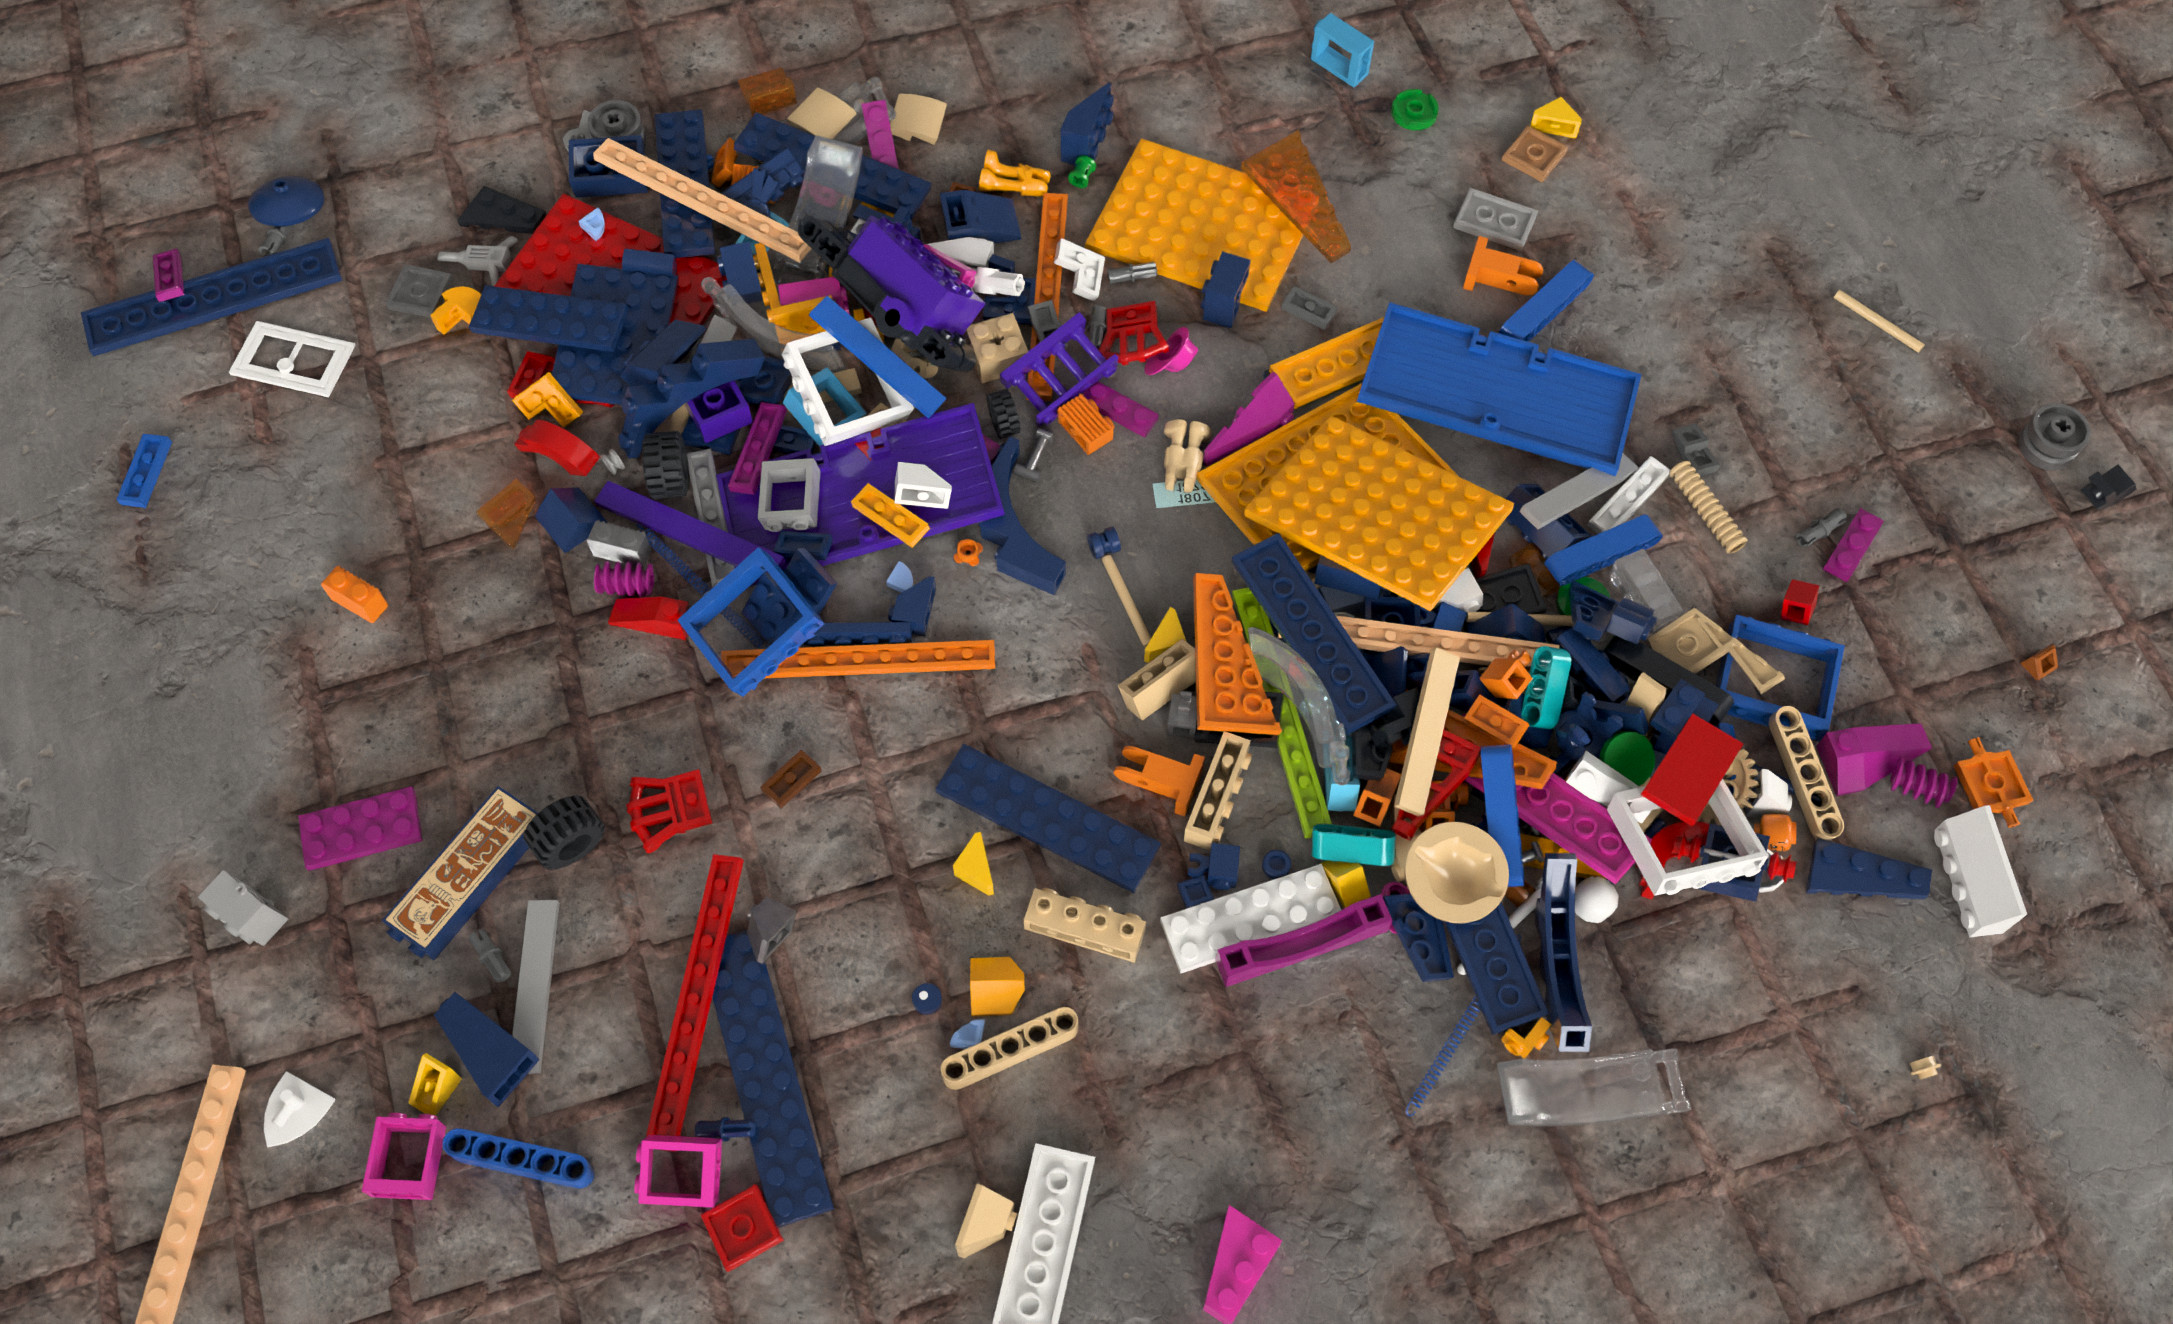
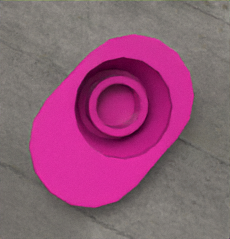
M1187 327L1177 329L1166 342L1170 350L1165 354L1161 352L1149 358L1144 368L1145 374L1153 375L1163 369L1178 372L1190 364L1197 354L1198 348L1188 338L1189 330Z

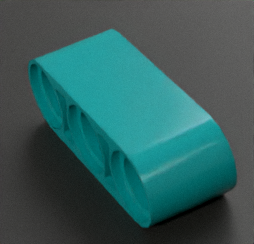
M1541 646L1533 655L1529 673L1533 679L1526 687L1521 711V718L1528 722L1529 727L1552 729L1559 721L1571 666L1570 654L1564 649Z
M1317 824L1312 829L1311 855L1322 860L1388 866L1392 865L1395 860L1396 834L1389 830Z

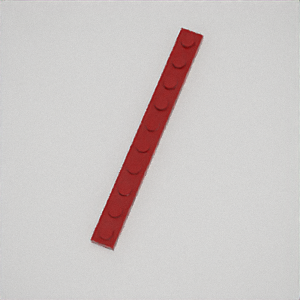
M716 854L712 856L646 1137L648 1135L680 1136L744 863V860L740 857ZM662 1150L675 1153L677 1152V1150Z

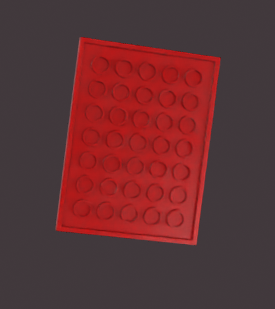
M563 193L495 284V287L570 296L578 264L622 269L624 249L664 253L663 238L601 210L605 229L602 236L595 241L580 227L579 220L596 208ZM703 256L675 258L677 263L676 275H678L679 284L670 324L674 320L703 325L724 295L725 290L722 281L727 280V277H721L718 263Z

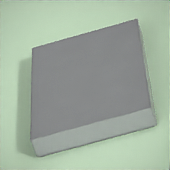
M1469 188L1453 228L1478 237H1485L1489 241L1522 251L1537 217L1538 210Z

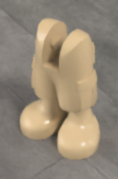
M1177 419L1165 424L1164 434L1172 439V445L1166 448L1164 457L1166 490L1174 491L1176 480L1179 478L1184 479V493H1191L1193 491L1197 473L1201 470L1204 457L1203 452L1199 449L1200 443L1208 442L1212 438V429L1206 424L1198 421L1190 423L1189 443L1186 449L1183 448V440L1186 436L1187 422Z

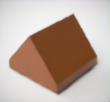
M2050 644L2020 664L2036 680H2040L2058 668L2055 645Z
M1524 879V886L1507 887L1504 896L1519 908L1536 889Z

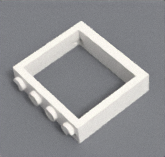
M872 318L858 321L882 342ZM825 331L786 344L782 353L785 360L784 367L789 369L793 377L794 389L796 392H800L804 410L807 415L811 416L814 422L815 434H819L824 446L908 419L913 411V405L877 375L892 408L834 427L801 357V353L839 341Z
M1723 779L1710 798L1709 804L1740 857L1666 873L1633 815L1661 808L1641 796L1646 786L1616 792L1607 808L1654 896L1664 893L1672 895L1682 889L1691 887L1698 889L1708 883L1717 881L1724 883L1738 876H1753L1761 871L1760 868L1769 856Z

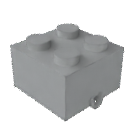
M225 870L198 896L206 904L203 908L205 912L216 920L220 919L225 923L223 927L235 937L239 936L249 944L255 941L265 946L288 920L285 915L274 907L272 900L265 899L250 885Z

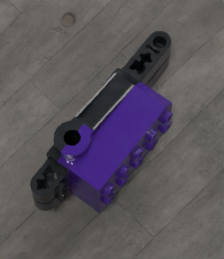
M870 215L856 237L853 238L843 227L813 216H806L800 220L798 224V235L833 269L832 275L876 319L877 328L882 334L901 340L912 351L917 349L935 366L965 373L974 368L976 354L966 344L967 339L963 334L986 303L974 293L973 289L964 284L952 270L947 268L936 255L924 247L921 241L908 233L906 227L897 221L893 224L883 216L879 219Z

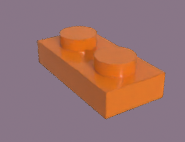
M730 137L716 152L711 183L719 188L725 181L729 182L732 179L733 164L738 157L736 150H734L735 141Z
M1480 694L1464 717L1466 721L1501 742L1511 744L1513 749L1529 727L1528 722Z

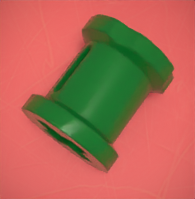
M1082 155L1077 157L1076 167L1069 173L1068 181L1075 187L1086 188L1089 183L1088 178L1097 166L1093 159Z

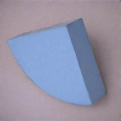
M598 207L579 220L580 227L595 241L602 236L605 229L603 214Z
M900 561L897 563L886 581L887 586L901 593L913 586L911 571L904 563Z
M972 1020L970 1023L962 1026L952 1036L950 1047L967 1049L981 1043L985 1020Z

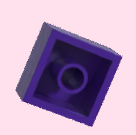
M735 381L721 384L685 403L705 443L753 423L749 406Z

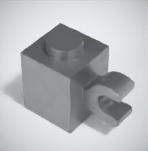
M1181 691L1180 694H1172L1167 735L1194 739L1197 722L1196 697L1192 695V692Z

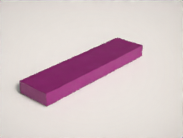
M761 402L728 487L731 492L755 495L761 480L762 461H768L787 413L785 405Z

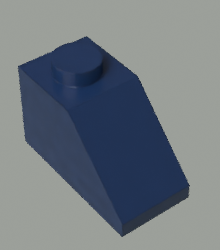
M929 576L897 595L895 605L890 606L888 620L892 622H911L913 635L926 636L936 593L935 577Z

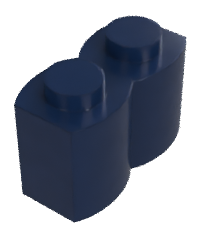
M1624 597L1615 609L1606 632L1638 645L1640 640H1647L1649 633L1652 632L1657 621V617L1653 616L1655 610Z

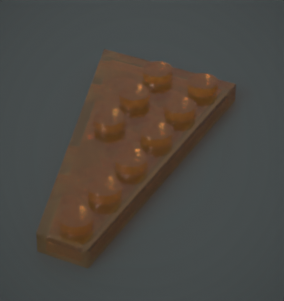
M1299 130L1241 163V169L1330 263L1350 253L1351 244L1342 224L1336 218L1333 204H1330L1327 198V191L1315 165L1311 163L1308 149L1301 141Z

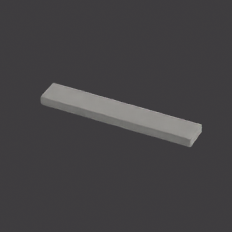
M711 448L687 453L688 470L698 519L728 532ZM706 554L712 587H715L735 569V566Z
M1622 453L1616 476L1591 467L1523 505L1519 512L1537 529H1540L1630 478L1639 467Z
M528 900L512 1033L515 1039L540 1059L528 1074H541L560 904L558 900Z

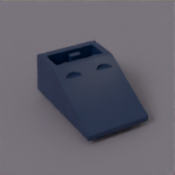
M1107 83L1068 111L1061 127V162L1076 166L1075 162L1079 156L1084 155L1093 160L1096 159L1099 149L1098 144L1099 142L1103 143L1106 135L1105 128L1107 125H1111L1114 112L1111 111L1114 95L1111 94L1110 83Z
M968 190L940 193L941 211L947 241L966 237L985 239L993 242V244L1021 240L1013 199Z

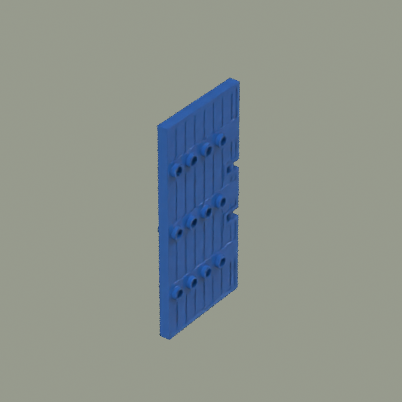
M1389 302L1357 402L1582 468L1590 469L1592 467L1616 476L1642 374L1552 348L1548 349L1547 354L1538 351V344L1492 331L1486 337L1479 335L1480 328Z

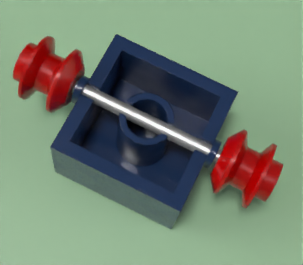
M1710 824L1706 844L1702 845V847L1698 835L1693 839H1688L1685 832H1683L1682 837L1676 836L1673 853L1678 854L1677 860H1680L1684 855L1689 856L1690 862L1693 863L1698 859L1700 853V857H1703L1701 865L1740 857L1723 826ZM1755 833L1767 852L1770 836ZM1776 851L1771 855L1769 862L1768 858L1760 868L1761 871L1753 876H1738L1724 883L1719 881L1712 882L1698 889L1756 902L1763 870L1766 871L1768 867L1767 874L1770 880H1773L1777 875L1782 876L1784 883H1786L1787 878L1793 879L1797 862L1791 861V854L1787 859L1780 858Z

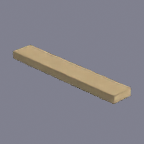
M1437 647L1430 651L1394 807L1416 816L1424 815L1460 657Z

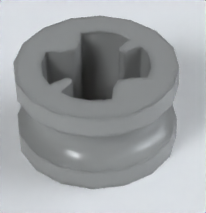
M613 449L609 450L608 455L602 454L600 456L604 465L613 475L617 473V469L622 470L625 468L622 460Z

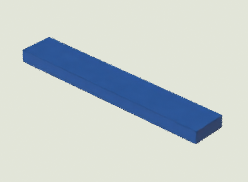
M826 296L810 312L809 316L928 419L945 402L946 398L830 297Z

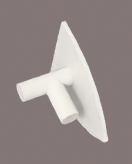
M286 1071L272 1092L265 1111L264 1134L267 1147L288 1143L305 1134L322 1119L336 1099Z

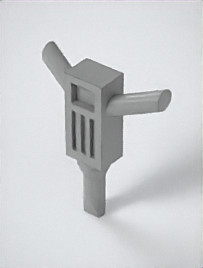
M510 236L498 246L468 245L466 250L460 252L440 251L437 259L438 261L459 262L465 265L468 270L489 271L491 286H495L500 279L498 271L505 272L509 267L512 255L508 249L517 243L518 239Z

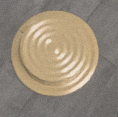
M1446 822L1427 829L1414 841L1406 857L1405 879L1413 899L1428 914L1446 922L1469 923L1487 916L1500 904L1508 887L1509 869L1501 847L1485 831L1467 823Z

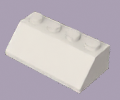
M1990 805L1982 806L1944 820L1934 830V839L1936 845L1940 847L1943 856V867L1945 872L1949 874L1952 883V895L1958 902L1962 925L1967 929L1969 937L2003 934L2025 917L2027 912Z

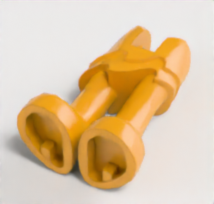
M987 150L984 168H982L980 175L979 191L1020 192L1021 196L1042 197L1048 191L1047 184L1050 182L1051 174L1049 171L1031 167L1027 164L1018 163V167L1004 165L999 162L997 152ZM1004 178H1014V179H1017V180H1010V179H1004Z

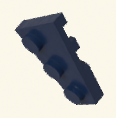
M1572 580L1569 587L1573 630L1579 632L1586 639L1599 642L1620 602Z
M1411 894L1383 896V900L1393 920L1392 925L1422 982L1443 981L1454 978L1443 921L1424 911Z

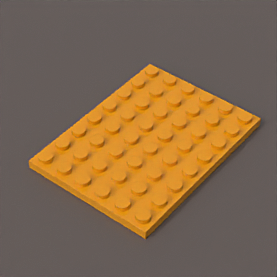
M1141 138L1086 240L1085 249L1127 264L1132 263V265L1155 262L1158 275L1199 289H1203L1206 279H1211L1210 271L1214 260H1219L1222 251L1250 259L1249 276L1241 293L1240 303L1267 312L1317 208L1319 198Z
M1361 383L1197 473L1196 479L1252 544L1256 545L1277 533L1245 517V508L1331 415L1454 475L1457 474L1397 413L1357 402L1362 386ZM1281 535L1305 572L1318 565L1321 555Z
M1331 415L1245 508L1244 516L1431 611L1512 512L1514 503Z

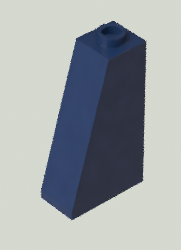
M456 992L450 998L444 1000L439 1010L434 1014L481 1093L498 1108L540 1060L526 1046Z

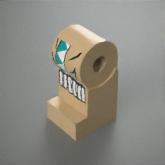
M895 340L891 351L923 379L932 378L937 374L938 366L932 364L917 349L912 351L901 340Z

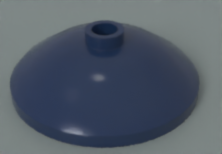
M283 176L271 179L257 187L248 200V209L251 216L262 224L278 227L290 226L304 222L316 215L324 204V194L321 187L310 179L300 176Z

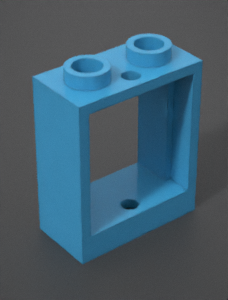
M1329 13L1324 19H1320L1314 27L1315 33L1311 45V60L1354 88L1369 74L1374 41L1332 13ZM1329 39L1351 53V60L1328 46Z
M828 367L811 376L818 393L825 390L847 415V418L835 424L834 427L865 417L866 412ZM794 387L790 388L783 404L819 447L824 445L819 434H815L814 422L811 416L807 415L804 410L800 392H796Z

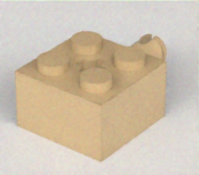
M1013 313L972 324L965 331L966 344L976 354L975 368L981 383L1000 379V373L1029 352Z

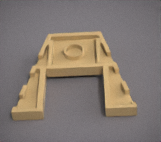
M1693 608L1648 638L1654 651L1694 674L1726 653H1729L1760 694H1763L1785 679L1783 673L1775 670L1767 664V661L1757 654L1755 655L1743 646L1740 641L1731 637L1696 608Z

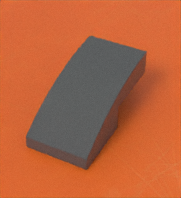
M1052 300L1027 307L1039 343L1062 326L1061 322L1058 321Z
M1696 423L1672 431L1682 459L1690 461L1691 467L1696 469L1695 473H1698L1701 477L1718 472L1720 463L1707 448L1709 439Z

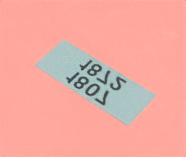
M1197 479L1191 493H1184V481H1176L1174 491L1166 490L1165 482L1153 484L1156 508L1215 502Z

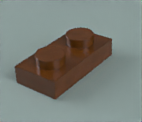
M800 750L760 788L769 799L782 809L822 770L814 760L804 751Z

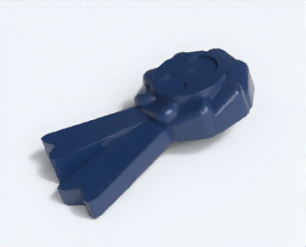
M754 168L752 199L745 201L743 205L770 218L771 213L767 202L780 185V182L774 180L771 175L766 179V170L759 171Z

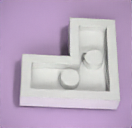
M1061 238L1057 243L1054 263L1076 272L1072 293L1095 301L1099 297L1105 257Z

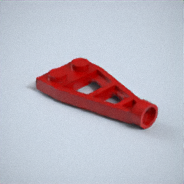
M527 351L507 390L509 396L514 398L546 373L552 372L555 358ZM573 399L576 404H598L610 408L615 405Z
M1443 729L1436 760L1452 767V772L1441 783L1435 784L1431 782L1430 791L1434 792V796L1426 805L1424 815L1416 816L1399 809L1397 819L1391 830L1398 836L1411 841L1420 825L1470 775L1481 756V747ZM1405 819H1410L1412 823H1408Z

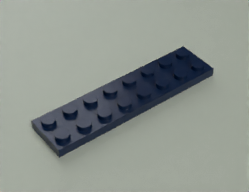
M702 109L655 114L658 163L710 188ZM660 193L664 253L673 254L675 258L715 254L713 219Z
M759 113L754 114L734 142V150L763 162L768 161L780 151L789 147L807 171V175L803 178L892 214H895L900 206L905 207L910 211L911 221L931 190V182Z
M1279 533L1232 556V564L1347 735L1393 711L1396 703Z
M964 743L935 788L937 794L1132 893H1135L1161 846V842Z

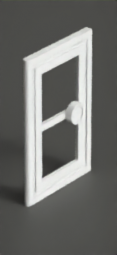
M256 321L229 373L242 378L329 397L355 347V343ZM265 335L297 342L289 358H282L278 361L277 367L279 371L249 364ZM303 344L335 351L320 380L289 373L294 368L293 362Z

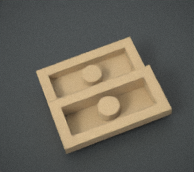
M817 87L787 118V121L794 128L830 142L857 113L841 99Z
M899 94L890 122L892 134L907 141H910L912 136L935 145L947 103L920 95Z

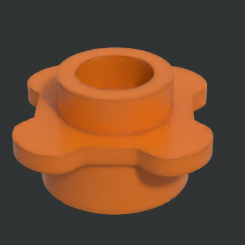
M971 539L960 540L957 544V553L954 554V561L956 563H969L970 566L978 565L979 554L983 551L982 544L976 543Z
M1462 782L1450 795V802H1453L1454 810H1458V805H1467L1468 803L1467 782Z

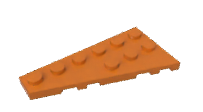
M1195 573L1193 586L1197 730L1279 735L1282 732L1280 724L1276 722L1272 712V703L1265 694L1262 686V677L1249 643L1246 644L1243 628L1240 620L1238 621L1232 607L1233 601L1223 575Z
M1448 709L1444 730L1480 747L1505 744L1469 723L1463 716ZM1400 740L1393 744L1389 762L1404 765L1408 745L1404 746ZM1518 743L1514 749L1512 748L1516 785L1543 789L1556 769V761ZM1481 756L1472 769L1470 777L1483 779ZM1436 760L1434 770L1451 773L1452 767Z

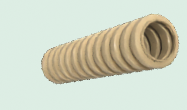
M1682 461L1675 465L1669 473L1671 478H1675L1674 482L1679 484V489L1684 490L1683 494L1688 497L1690 503H1693V508L1698 509L1697 513L1703 515L1702 520L1707 522L1708 528H1712L1711 532L1713 534H1717L1716 539L1721 541L1722 547H1726L1725 551L1730 554L1743 548L1748 541L1745 536L1742 537L1743 532L1737 530V524H1732L1733 519L1728 517L1727 511H1723L1724 507L1719 504L1717 498H1714V493L1709 492L1710 488L1704 486L1705 481L1700 479L1698 473H1695L1696 469L1691 467L1690 461Z

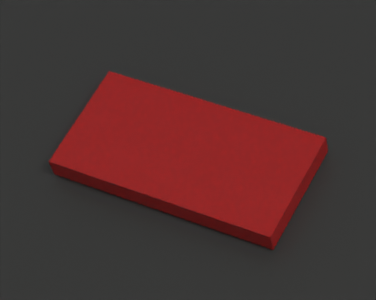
M1692 713L1644 788L1641 796L1693 827L1742 748L1743 743Z

